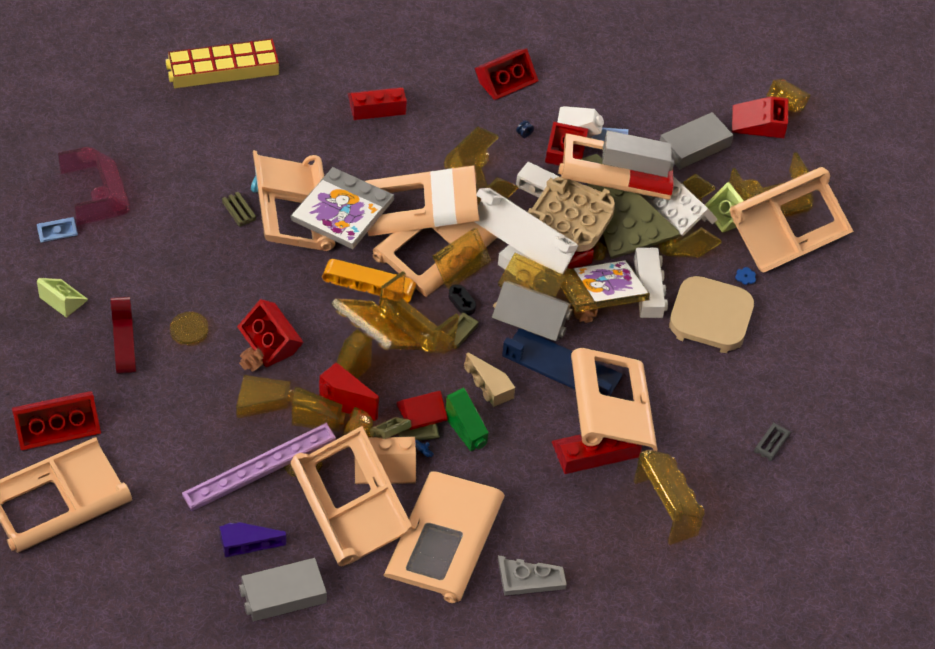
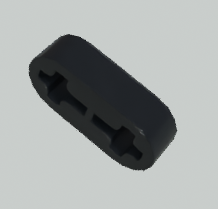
M452 285L449 288L448 297L461 314L465 313L468 316L474 314L476 303L462 285Z

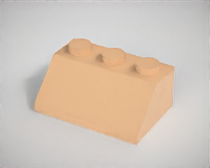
M369 437L371 445L391 484L416 483L415 437H389L386 439L382 437ZM354 455L355 484H369Z

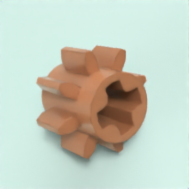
M578 300L579 304L575 305L574 308L575 317L580 322H592V317H596L598 312L596 304L592 300Z
M250 347L241 353L240 357L242 359L239 364L244 370L250 369L255 371L263 364L262 357L264 355L259 348L253 350Z

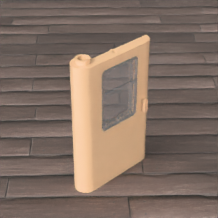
M430 472L409 517L412 529L400 537L384 576L441 593L449 603L461 601L505 497L504 493L494 487L439 472Z

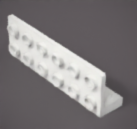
M674 176L670 200L640 194L682 236L700 219L704 222L708 220L712 225L718 220Z
M479 189L476 194L481 198L478 206L479 221L474 222L558 277H562L578 244L492 189Z

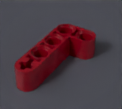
M130 296L110 298L116 374L136 372Z

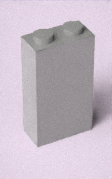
M711 112L662 134L660 141L671 143V151H674V165L678 169H682L730 147L733 134Z
M607 130L603 143L602 164L667 177L668 172L673 170L674 151H671V143Z
M504 281L492 318L557 341L564 337L566 332L564 325L566 319H570L573 309H570L571 303L510 281Z
M315 558L242 576V584L239 585L241 597H245L247 601L244 603L246 614H251L252 621L324 604L327 601V592Z

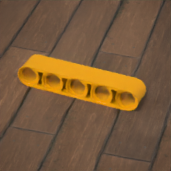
M330 259L322 275L325 282H331V284L343 287L349 286L351 289L362 292L367 291L370 294L385 296L386 298L401 302L403 300L405 303L410 302L416 287L415 281L410 278L337 259Z

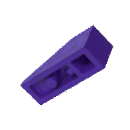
M241 522L219 526L225 557L286 545L285 531Z

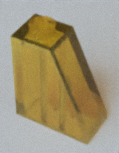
M357 329L344 340L337 363L357 379L371 367L372 339Z
M244 375L236 405L237 418L287 409L289 401L292 402L294 397V390H291V382Z
M295 387L292 399V426L317 428L327 423L332 431L339 432L340 425H344L346 413H342V404Z

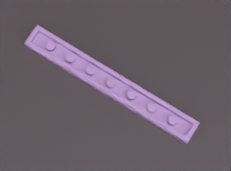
M325 423L182 492V496L190 510L193 511L289 465L293 456L298 453L308 455L335 441L336 437L328 424Z

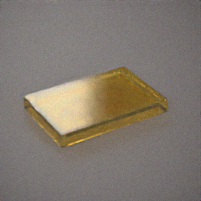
M473 228L432 256L448 289L492 261L478 228Z
M514 253L498 282V286L502 288L504 281H510L555 298L566 276L520 254Z

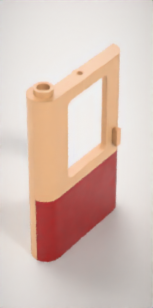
M566 133L563 163H560L558 170L561 178L670 200L674 184L673 170L668 172L667 177L575 159L573 158V144L603 149L604 141Z

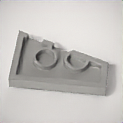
M498 555L504 596L566 589L567 584L563 567L543 563H525L521 559L514 561Z

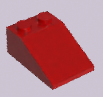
M337 362L319 376V399L323 405H328L333 410L373 421L378 419L379 396Z

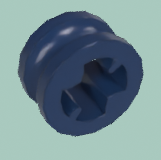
M525 120L518 125L516 132L521 134L522 138H526L532 134L534 126Z

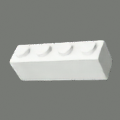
M636 248L634 256L635 273L648 292L638 294L640 318H663L664 311L668 309V301L664 299L666 285L662 284V281H664V270H661L662 255H659L658 248Z

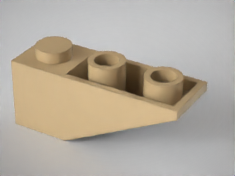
M466 353L464 367L468 373L472 374L475 385L482 389L483 396L487 402L490 401L492 406L495 407L514 399L515 387L506 373L476 356Z

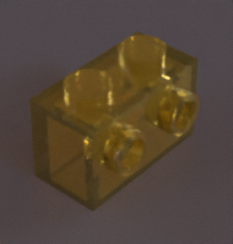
M784 79L773 80L766 96L788 98V110L798 112L805 109L811 95Z

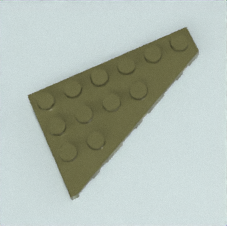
M598 154L579 159L602 164V158ZM587 183L588 187L603 192L604 188L610 191V195L615 202L613 218L603 232L611 259L635 252L636 248H648L680 237L679 231L640 194Z

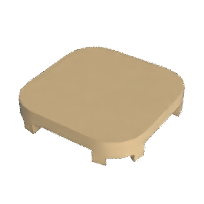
M557 177L555 179L550 178L547 181L546 188L533 208H529L528 213L578 244L576 252H583L593 248L613 218L615 202L610 195V191L605 188L601 192L576 181Z
M689 277L680 286L671 313L669 328H671V331L677 336L676 339L678 340L690 339L721 348V353H727L728 351L740 348L743 344L753 311L754 300L749 292L740 287L705 277Z

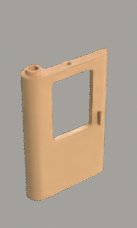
M586 348L575 349L571 353L582 442L587 446H595L602 441L603 437L649 446L653 448V452L657 453L658 449L643 363L636 359ZM595 361L629 368L634 401L605 396L599 393Z

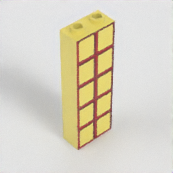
M272 38L169 51V59H165L167 70L170 69V72H168L169 82H173L174 88L279 75V62Z

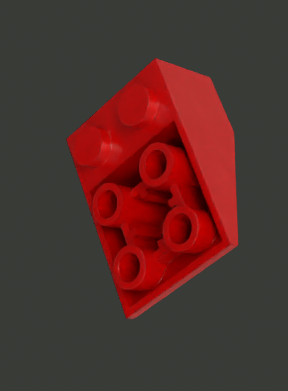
M766 97L733 105L732 133L775 138L785 137L788 126V98Z

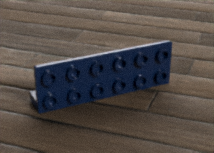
M521 328L518 329L512 339L506 338L503 343L502 357L575 389L571 353L573 351ZM595 362L599 393L611 397L622 378V373Z

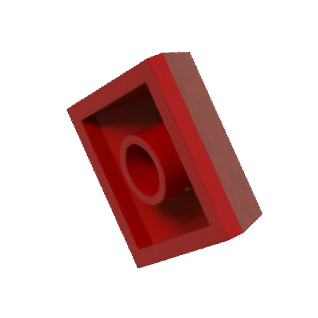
M441 391L397 402V407L403 418L411 420L410 430L447 421Z

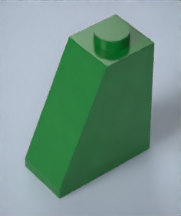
M463 387L447 395L446 414L448 423L470 451L482 449L488 442L489 432L467 391Z

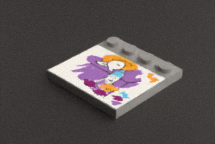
M332 167L293 212L291 221L354 249L394 201V194Z

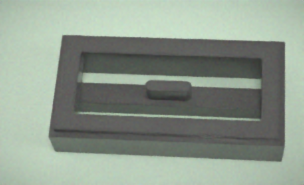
M773 423L756 446L754 452L760 453L762 457H767L769 461H772L791 432ZM775 429L778 430L765 450L762 449V446ZM781 433H784V435L782 436L778 444L775 446L773 451L769 453V450L774 445L778 437L781 435Z

